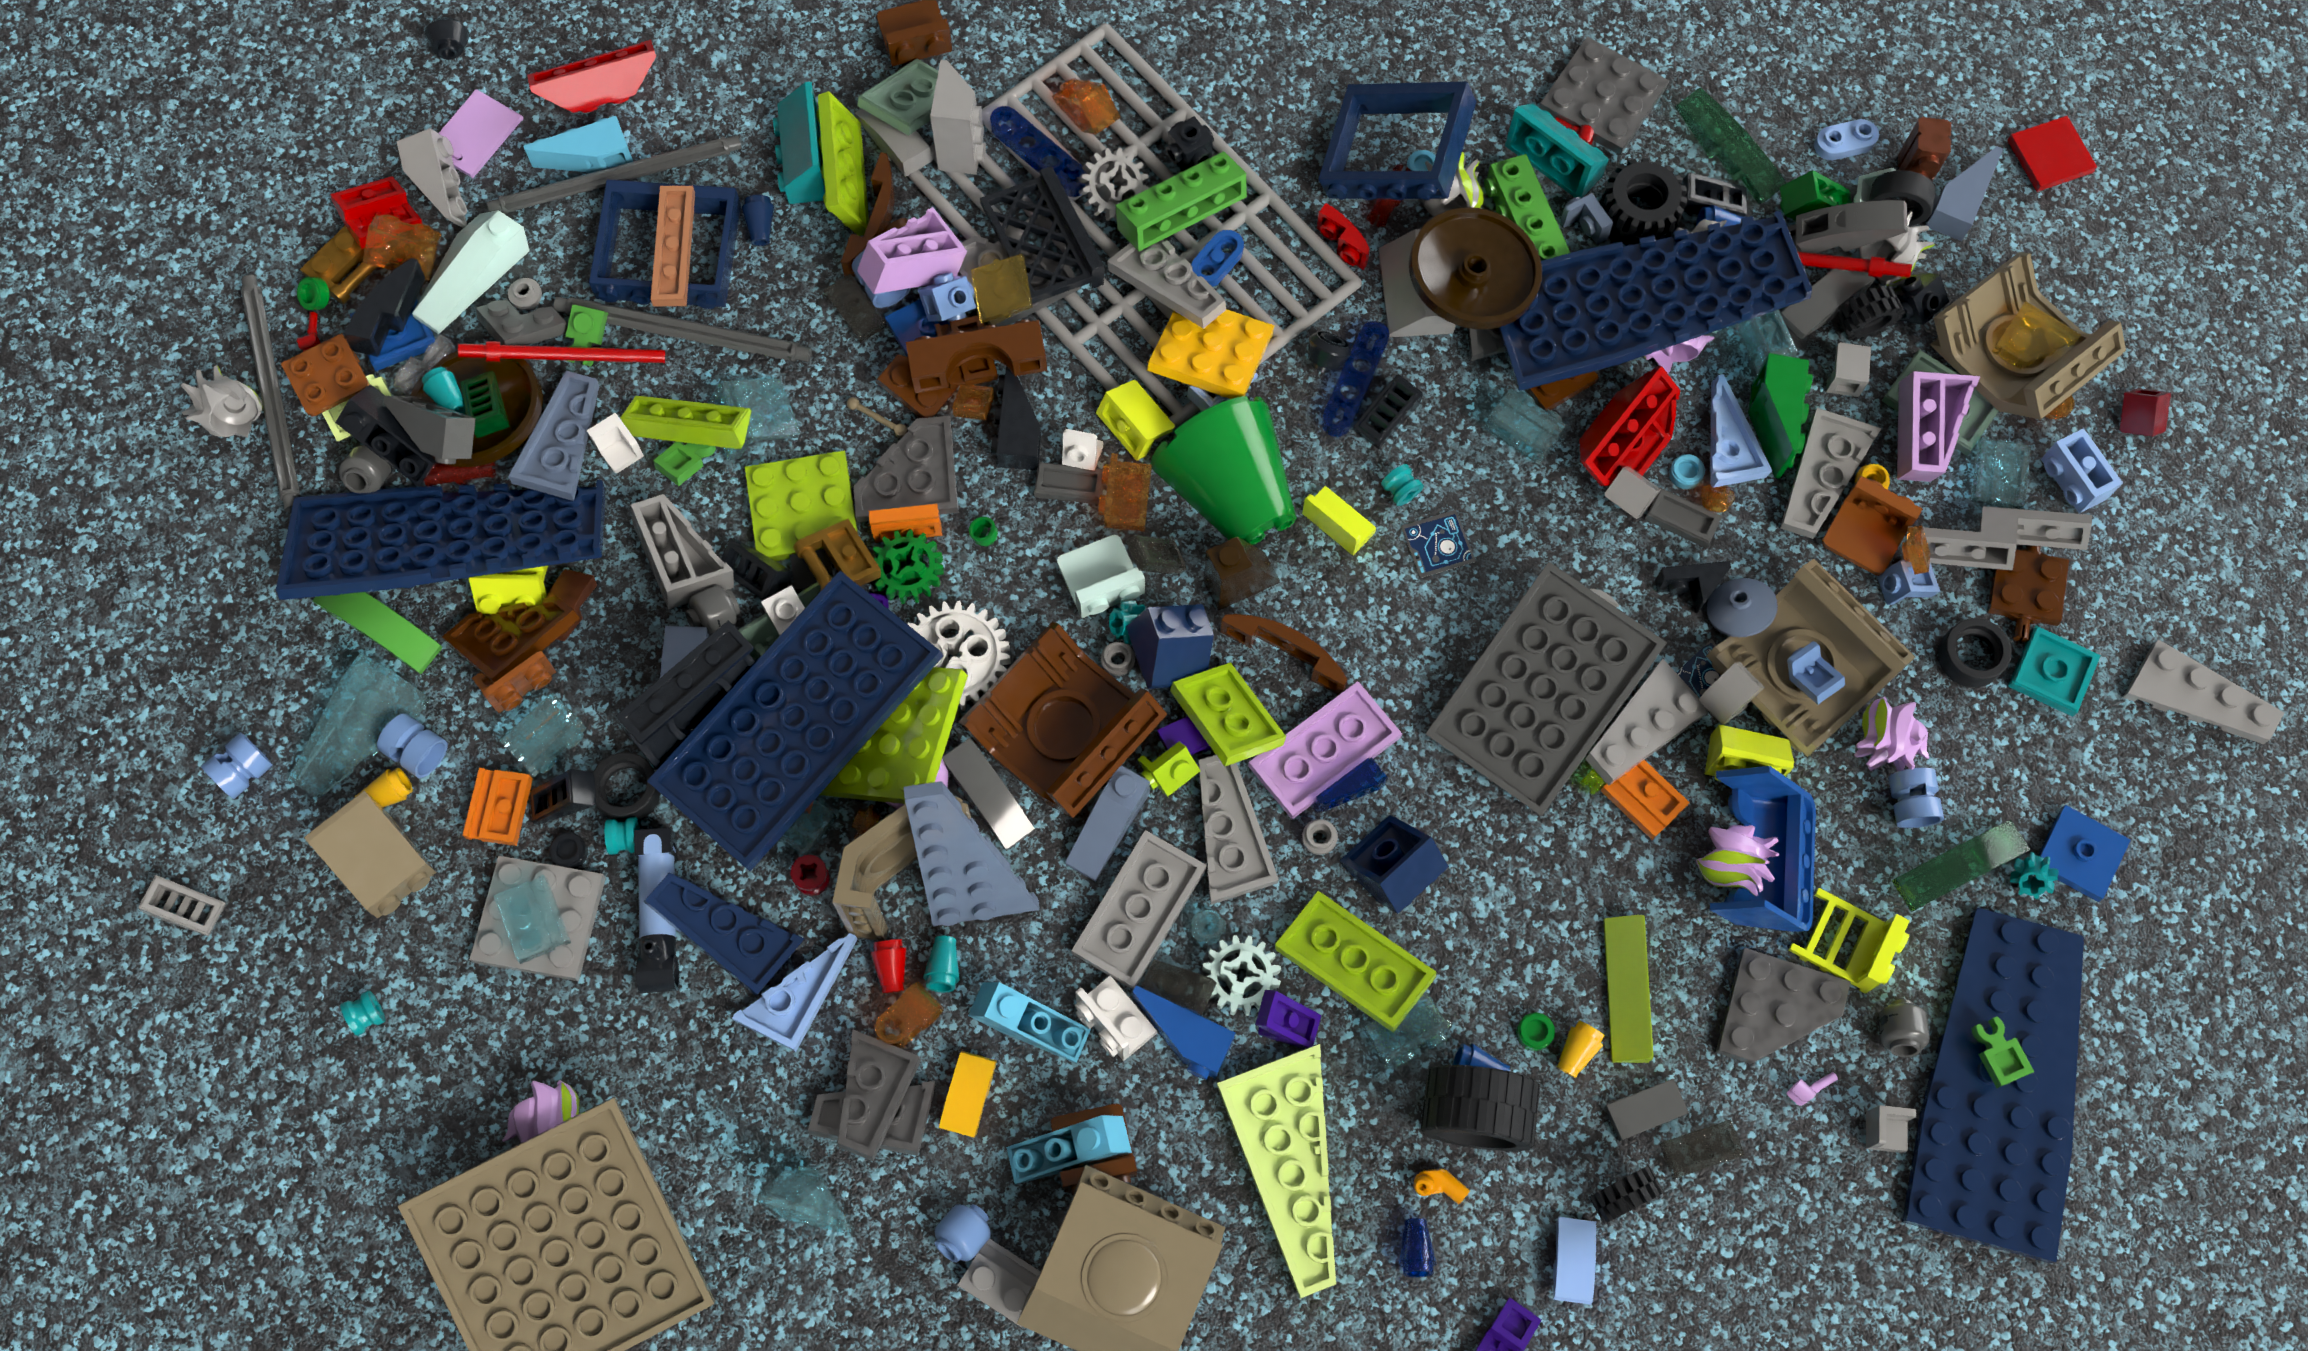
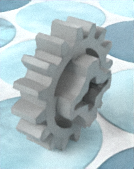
M1106 148L1102 151L1101 156L1095 153L1090 157L1092 163L1087 162L1083 165L1082 169L1087 174H1082L1078 178L1079 182L1085 184V187L1079 191V194L1088 195L1089 199L1084 205L1088 207L1093 204L1096 207L1094 210L1095 216L1104 211L1106 220L1109 221L1114 217L1116 213L1115 205L1119 204L1122 196L1131 195L1133 197L1149 189L1148 186L1143 185V181L1149 178V175L1141 174L1139 171L1144 164L1142 162L1134 164L1132 162L1134 158L1132 152L1128 156L1123 157L1122 148L1115 150L1113 155L1110 149ZM1109 164L1106 173H1096L1102 165ZM1114 179V184L1109 183V180ZM1114 185L1119 186V188L1114 190Z

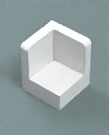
M616 413L587 430L594 446L614 473H619L644 457L637 441Z

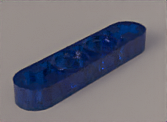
M1008 106L994 109L990 116V124L995 137L1038 173H1040L1041 169L1049 167L1042 163L1044 157L1050 155L1057 157L1059 163L1052 167L1067 196H1081L1079 191L1085 187V184L1081 182L1076 183L1075 181L1069 184L1068 176L1074 180L1082 174H1087L1082 169L1083 166L1015 109ZM1010 120L1011 127L1005 123L1000 126L999 121L1007 122ZM1029 136L1033 137L1036 143L1032 147H1023L1019 144L1021 138Z
M1368 322L1361 328L1351 350V356L1347 359L1323 414L1322 426L1325 432L1331 436H1344L1351 429L1386 351L1390 334L1386 325L1381 322ZM1375 333L1379 335V339L1375 341L1371 351L1367 349L1369 337H1372ZM1357 359H1366L1371 364V368L1364 372L1358 371L1354 368L1353 362ZM1345 386H1353L1358 390L1359 395L1354 399H1348L1341 394L1340 390ZM1341 406L1345 409L1343 418L1338 425H1335L1332 421L1337 416Z

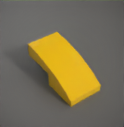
M965 1051L960 1052L939 1128L973 1138L976 1136L997 1060Z

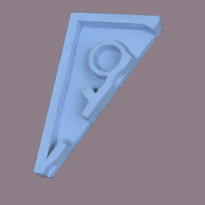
M1724 374L1718 375L1711 382L1710 484L1712 488L1766 478L1772 472V469Z
M849 933L846 937L836 940L827 947L828 950L811 962H805L783 978L782 982L776 987H771L762 993V997L743 1011L741 1009L737 1011L732 1019L796 1052L853 949L857 937Z

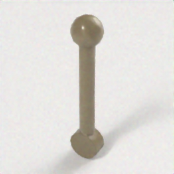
M850 397L846 403L849 409H857L894 431L896 437L902 438L908 432L906 425L902 423L896 425L860 404L856 397Z

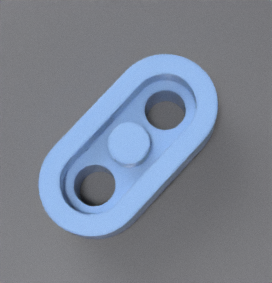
M1865 119L1828 126L1818 133L1814 142V149L1821 158L1826 160H1837L1867 153L1876 144L1879 138V131L1875 124ZM1830 138L1836 139L1837 142L1832 141Z

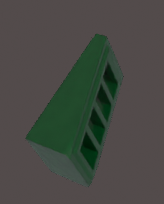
M493 370L461 381L466 415L476 418L474 434L477 438L510 427ZM489 391L488 394H485V395H482V396H480V397L474 398V396H477V395H480V394H483V393ZM490 400H491V402H489V403H486V404H483V405H480V406H477V407H476V405H479V404H482V403H484V402H487V401H490ZM490 409H493L492 411H489V412H487V413L478 415L479 413H482V412L488 411V410H490Z

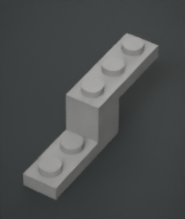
M1983 506L1979 532L1908 526L1905 560L2013 570L2017 544L2087 550L2092 526V515Z

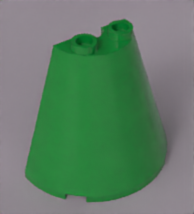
M1241 396L1216 404L1174 430L1176 434L1174 440L1169 444L1164 441L1157 448L1152 456L1150 466L1155 473L1225 538L1231 540L1239 537L1251 545H1255L1264 539L1265 531L1271 528L1283 531L1293 525L1296 520V514L1269 406L1261 397L1256 396L1253 399L1254 401H1249L1247 396Z

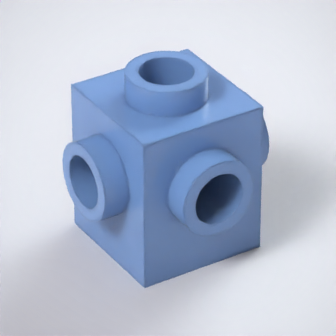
M948 272L934 277V284L918 289L928 321L947 320L949 323V321L964 319L967 317L965 312L976 308L974 302L975 292L971 283L967 281L966 276L953 277L952 272Z

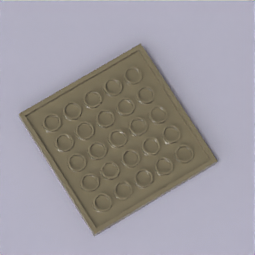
M615 1096L398 1205L469 1351H625L715 1304V1299Z

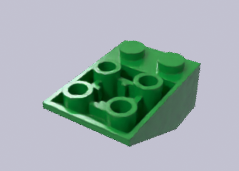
M1769 353L1752 382L1748 414L1775 478L1780 479L1787 468H1792L1796 453L1801 454L1804 447L1805 434L1800 432L1801 424L1806 422L1809 404L1804 403L1805 394H1808L1810 391L1813 375L1808 373L1809 360Z

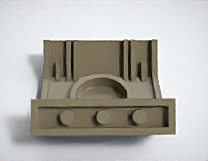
M2025 252L2017 253L1936 315L1934 322L1938 338L1930 344L1961 375L1980 376L1975 389L1999 412L2040 420L2126 351L2121 322L2109 320L2093 334H2088L2080 330L2047 300L2037 287L2031 254Z
M1815 559L1803 565L1794 574L1795 577L1776 595L1778 610L1774 621L1769 627L1749 637L1730 636L1706 655L1712 662L1714 670L1720 675L1724 674L1736 662H1741L1765 687L1750 702H1753L1762 711L1763 718L1770 725L1778 727L1787 736L1790 745L1795 750L1803 752L1807 757L1916 658ZM1812 641L1820 645L1821 657L1845 677V686L1818 705L1789 680L1787 663L1788 658L1794 651L1802 647L1804 648Z
M955 797L961 804L963 813L970 819L971 815L968 804L963 803L962 799ZM906 804L843 849L832 903L848 933L855 935L857 938L874 941L886 940L888 926L876 902L874 893L881 885L918 858Z
M1086 1165L1034 1287H1031L1017 1324L1077 1351H1179L1222 1249L1221 1241L1225 1227Z

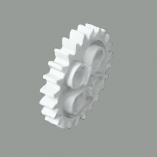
M944 601L942 611L937 612L931 605L929 606V617L918 613L919 625L908 623V625L938 648L944 655L934 667L962 669L968 675L959 703L962 711H966V701L971 700L975 705L979 700L978 696L984 695L990 686L998 680L997 676L1001 677L1007 669L1002 665L1011 664L1010 655L1005 654V652L1010 650V645L1008 641H1002L1006 638L1005 629L996 630L999 626L998 619L993 618L987 621L988 612L986 609L977 615L975 604L973 603L970 604L967 610H962L960 601H957L954 609H949L948 604ZM947 629L959 631L953 638L942 636V633ZM969 632H972L973 635L969 636V637L965 640V636H966ZM975 647L987 649L986 653L979 657L970 654V651ZM959 651L961 656L960 658L955 656ZM949 654L953 655L950 660L948 659Z

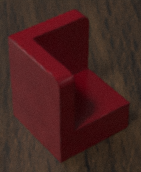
M2141 388L2125 392L2120 431L2152 437L2164 433L2167 427L2171 392Z

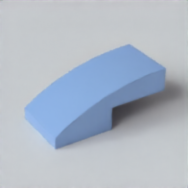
M1558 1217L1556 1222V1259L1553 1264V1300L1591 1305L1595 1282L1596 1221Z

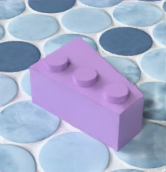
M932 207L921 218L916 219L913 217L909 219L904 227L900 229L894 227L869 240L857 272L873 294L934 284L933 278L941 274L952 272L953 277L957 276L967 250L934 207Z

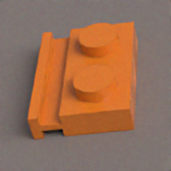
M937 504L869 511V523L875 543L883 542L882 538L884 536L889 538L890 541L894 540V532L897 530L901 537H906L909 529L913 530L914 538H918L922 533H925L926 537L942 536V526Z
M1645 760L1609 786L1605 784L1601 789V792L1651 840L1667 827L1690 803Z
M479 768L462 836L469 840L478 839L483 842L517 846L533 780L530 774L501 770L491 771Z

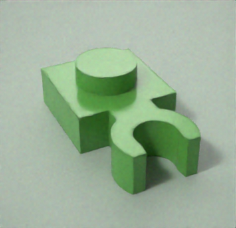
M572 304L565 336L574 339V344L570 347L591 348L592 344L601 345L608 313ZM583 361V365L591 367L594 361Z
M675 442L653 460L655 469L680 486L703 467L702 458L711 456L715 452L716 446L692 443L683 445L681 442Z
M1996 1016L1988 1020L1993 1030L1992 1035L1987 1034L1981 1024L1971 1028L1974 1038L1978 1042L1985 1044L1987 1048L1986 1051L1978 1055L1996 1088L2034 1072L2018 1040L2013 1038L2006 1042L2003 1036L2005 1027L1999 1017Z

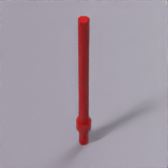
M1797 251L1804 266L1865 272L1870 277L1882 278L1883 275L1910 278L1912 264L1887 262L1882 257L1872 256L1870 260Z
M486 341V344H458V357L486 358L488 362H500V358L665 363V350L500 345V341Z

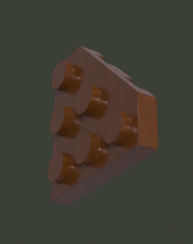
M557 596L544 598L542 604L528 607L525 603L501 607L497 614L484 616L482 612L468 614L444 634L442 638L454 651L494 683L535 653L543 652L547 646L560 635L566 633L580 618L574 609Z

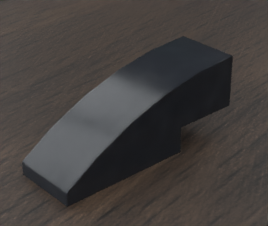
M410 258L394 269L363 300L344 332L352 351L378 357L389 330L403 332L425 280L418 259Z

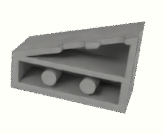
M664 494L631 504L634 528L668 610L689 603V599L693 594L712 586H721L724 590L734 588L733 569L715 554L712 546L694 531L691 523Z

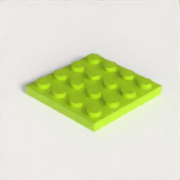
M933 667L819 795L906 804L903 787L935 782L968 675L962 669Z

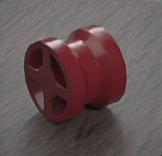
M808 854L801 856L795 860L791 867L792 881L802 894L806 896L820 895L828 887L830 882L829 871L822 859L816 855Z

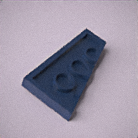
M670 872L644 900L645 904L755 996L804 940V938L794 933L791 934L770 921L744 911L743 908L731 902L728 903Z

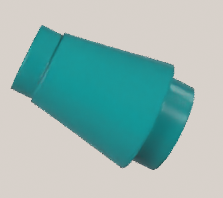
M437 367L423 376V391L437 405L462 414L466 412L464 399L452 372L447 371L444 367Z
M944 935L935 937L923 976L927 989L941 993L951 992L955 990V984L960 981L955 938Z

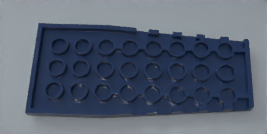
M1775 211L1774 217L1754 221L1753 216L1741 218L1740 224L1721 227L1720 223L1708 225L1705 231L1688 234L1687 229L1675 231L1673 237L1655 240V236L1639 238V244L1623 247L1622 242L1543 260L1541 261L1542 281L1533 303L1520 318L1498 328L1518 390L1522 391L1619 365L1811 298L1812 287L1781 211Z
M597 480V487L577 486L574 501L533 489L509 490L508 483L494 484V491L477 492L475 485H459V492L443 493L442 486L381 489L371 493L349 492L295 497L276 586L279 600L374 592L396 588H412L416 585L602 557L606 494L603 480Z
M1977 908L1970 916L1973 919L1969 935L1965 937L1962 947L1964 954L1961 966L1956 971L1953 982L1956 985L1952 1001L1947 1006L1945 1014L1947 1020L1944 1032L1939 1037L1936 1049L1938 1056L1935 1067L1930 1072L1920 1111L1902 1222L2051 1264L2057 1261L2072 1156L2084 937L2068 931ZM1996 1016L2004 1024L2005 1033L2003 1036L2006 1042L2016 1038L2034 1070L2033 1073L1999 1088H1996L1978 1055L1986 1051L1987 1048L1985 1044L1978 1042L1974 1038L1971 1030L1972 1027L1981 1024L1984 1031L1992 1035L1993 1030L1988 1020Z

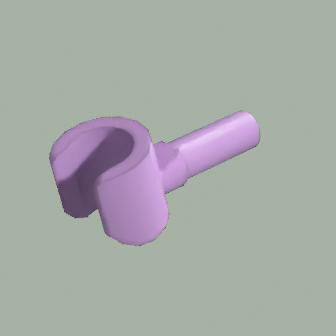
M1831 1072L1814 1082L1810 1087L1800 1079L1786 1094L1797 1105L1802 1106L1813 1099L1821 1089L1837 1081L1838 1077L1834 1072Z

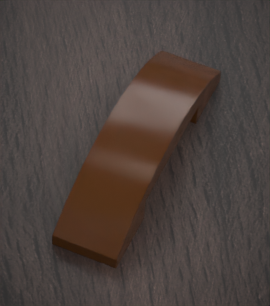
M880 152L871 177L874 196L878 198L863 237L854 234L850 235L841 260L844 277L847 279H852L856 276L852 270L854 259L865 250L868 241L881 235L884 228L892 221L895 191L887 153Z
M1228 614L1222 618L1220 633L1251 648L1255 639L1259 638L1314 667L1311 681L1337 695L1345 691L1348 679L1339 665L1322 647L1299 631L1282 623L1258 616Z

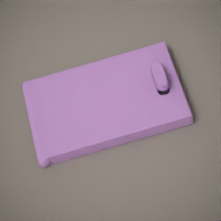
M474 90L472 95L439 132L440 135L446 137L452 144L454 168L474 178L518 124L523 121V116L481 91Z

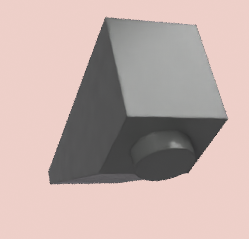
M384 396V404L422 452L435 456L436 462L444 464H456V459H471L476 418L415 396Z

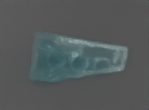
M360 652L335 688L288 780L315 797L320 798L354 771V767L370 754L374 756L379 752L377 749L379 736L392 719L400 714H408L416 720L430 698L389 668Z
M798 1166L796 1172L785 1170L757 1196L756 1202L781 1220L849 1235L853 1234L854 1227L829 1184L822 1177H818L819 1170L804 1166Z

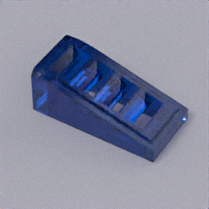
M1372 757L1367 758L1316 796L1313 809L1320 813L1378 791L1385 787L1388 777Z

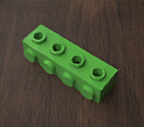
M1223 151L1115 205L1117 229L1139 252L1246 198V172Z
M1527 154L1490 164L1487 178L1484 179V187L1488 197H1493L1496 204V213L1510 219L1525 231L1534 243L1541 261L1571 253Z

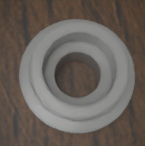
M530 278L518 279L508 289L510 302L513 306L522 310L534 309L542 297V290L539 284ZM529 290L525 295H520L521 292Z
M1123 642L1110 643L1101 653V665L1109 674L1123 676L1133 669L1135 653L1129 645ZM1121 656L1124 658V662L1117 665L1112 662V658Z
M1323 819L1309 822L1302 833L1303 845L1309 852L1316 855H1324L1331 852L1338 840L1336 828L1330 822ZM1322 833L1325 835L1326 841L1317 843L1314 841L1313 835Z

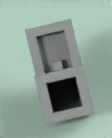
M1736 662L1703 693L1698 701L1725 726L1733 717L1740 715L1749 707L1748 703L1765 687L1741 662Z

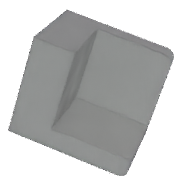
M1838 343L1835 354V367L1827 379V393L1854 397L1861 395L1869 383L1871 347Z
M1626 466L1622 468L1605 492V497L1638 519L1642 517L1661 489L1631 467Z
M1879 1105L1867 1111L1866 1149L1897 1153L1907 1152L1908 1121L1916 1118V1109Z

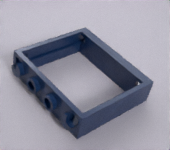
M1468 82L1348 84L1318 178L1329 199H1448L1477 102ZM1448 113L1432 171H1344L1361 114Z
M607 180L589 284L596 299L610 303L617 300L633 301L641 305H647L651 302L652 281L610 278L621 209L658 211L660 186H693L695 191L694 213L725 215L715 285L688 283L687 305H696L704 309L726 307L741 209L736 188Z

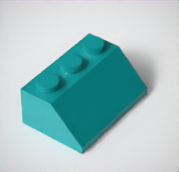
M804 82L777 104L778 117L773 118L775 137H780L781 141L780 145H775L778 165H783V172L778 173L780 192H786L789 204L823 201V194L825 193V181L821 174L823 156L819 146L821 131L816 115L818 108L812 82Z
M1535 104L1521 105L1514 110L1505 147L1518 156L1527 154L1531 165L1573 197L1583 198L1603 177L1609 158L1599 148L1592 147L1581 139L1574 130L1566 128L1555 120L1548 111L1541 110Z

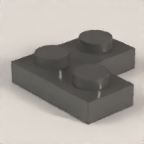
M507 299L492 301L487 305L476 308L477 319L496 341H500V345L527 346L564 335L567 331V322L552 306L538 308L533 312L523 315Z

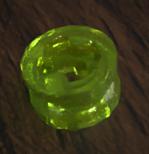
M1594 769L1580 782L1582 786L1590 788L1589 793L1592 796L1607 784Z

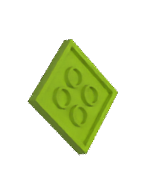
M845 450L745 466L755 547L758 552L775 561L790 559V555L796 554L793 546L798 540L846 519L850 520L858 533Z

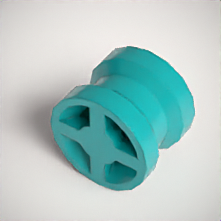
M1407 464L1392 470L1381 482L1384 490L1390 491L1393 494V501L1397 506L1408 503L1424 488L1422 482L1419 479H1414L1411 475L1412 469Z
M630 817L625 822H618L615 819L606 820L604 834L606 850L609 855H616L621 850L635 853L634 830H640L636 817Z
M370 990L361 993L360 998L354 1002L348 1000L340 1005L346 1023L356 1036L365 1033L367 1027L372 1024L380 1025L386 1021L381 1005Z

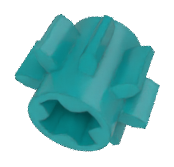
M1136 600L1121 601V607L1113 608L1109 617V628L1117 640L1124 639L1125 644H1132L1126 626L1145 610L1144 604L1137 605Z
M2030 852L2029 857L2024 860L2015 859V871L2011 872L2010 882L2019 883V895L2025 893L2034 896L2035 899H2039V895L2045 891L2048 893L2054 892L2053 881L2058 880L2059 871L2055 868L2050 869L2049 856L2042 858Z

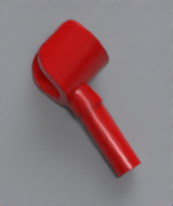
M1558 117L1555 118L1563 126L1574 130L1581 139L1592 145L1594 131L1591 126L1581 125L1577 127Z
M316 312L309 313L308 335L297 338L298 346L301 350L303 349V352L320 344L317 336L318 314Z

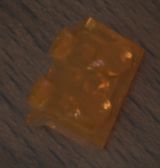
M375 215L368 228L363 263L393 271L410 258L418 259L425 280H430L437 246L441 240L442 233L434 231L433 228L424 224L412 225L401 222L392 215Z
M1111 453L1110 464L1103 465L1102 484H1107L1106 495H1100L1098 515H1104V528L1145 532L1152 464L1118 461V454Z

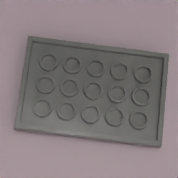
M1548 562L1426 732V735L1542 816L1667 642Z

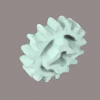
M1234 935L1232 945L1229 946L1223 940L1219 941L1220 952L1218 953L1211 949L1208 952V957L1213 963H1203L1202 970L1210 975L1202 978V985L1212 986L1207 992L1208 999L1217 996L1219 998L1217 1008L1220 1010L1227 1004L1230 1006V1015L1233 1016L1237 1012V1008H1243L1245 1016L1250 1015L1251 1006L1253 1005L1259 1010L1264 991L1270 990V988H1279L1281 982L1273 978V976L1281 971L1280 966L1271 965L1276 954L1271 952L1265 955L1264 948L1266 943L1261 942L1255 947L1252 945V936H1248L1245 943H1240L1237 935ZM1240 953L1239 957L1231 962L1223 961L1232 954ZM1252 956L1262 964L1264 970L1257 969L1251 960ZM1239 969L1246 970L1247 977H1245L1244 982L1236 981V974L1239 972ZM1217 978H1219V981L1226 982L1231 990L1230 995L1221 988ZM1261 988L1254 996L1243 998V994L1251 989L1259 990Z

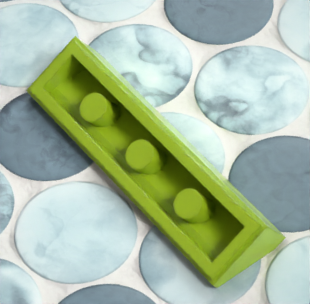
M636 395L620 419L634 437L742 449L745 443L751 410L750 408Z
M1629 915L1604 918L1611 1063H1649L1653 1059V1039L1645 916Z

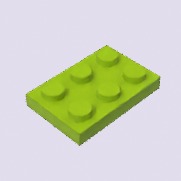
M1231 662L1172 682L1170 692L1225 767L1284 745L1286 735Z

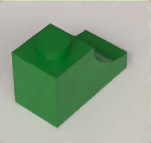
M1814 170L1780 187L1782 198L1780 202L1781 210L1786 217L1795 221L1796 216L1852 203L1849 189Z

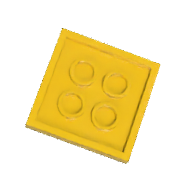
M1226 309L1203 329L1173 311L1148 362L1147 371L1229 399L1245 396L1273 335L1275 325Z

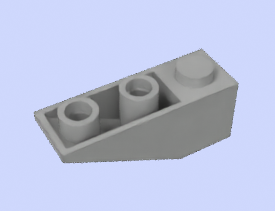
M431 128L396 141L402 168L406 175L446 219L462 228L467 226L465 217L467 208L460 195L458 186L460 184V177L453 165L452 155L454 151L450 141Z

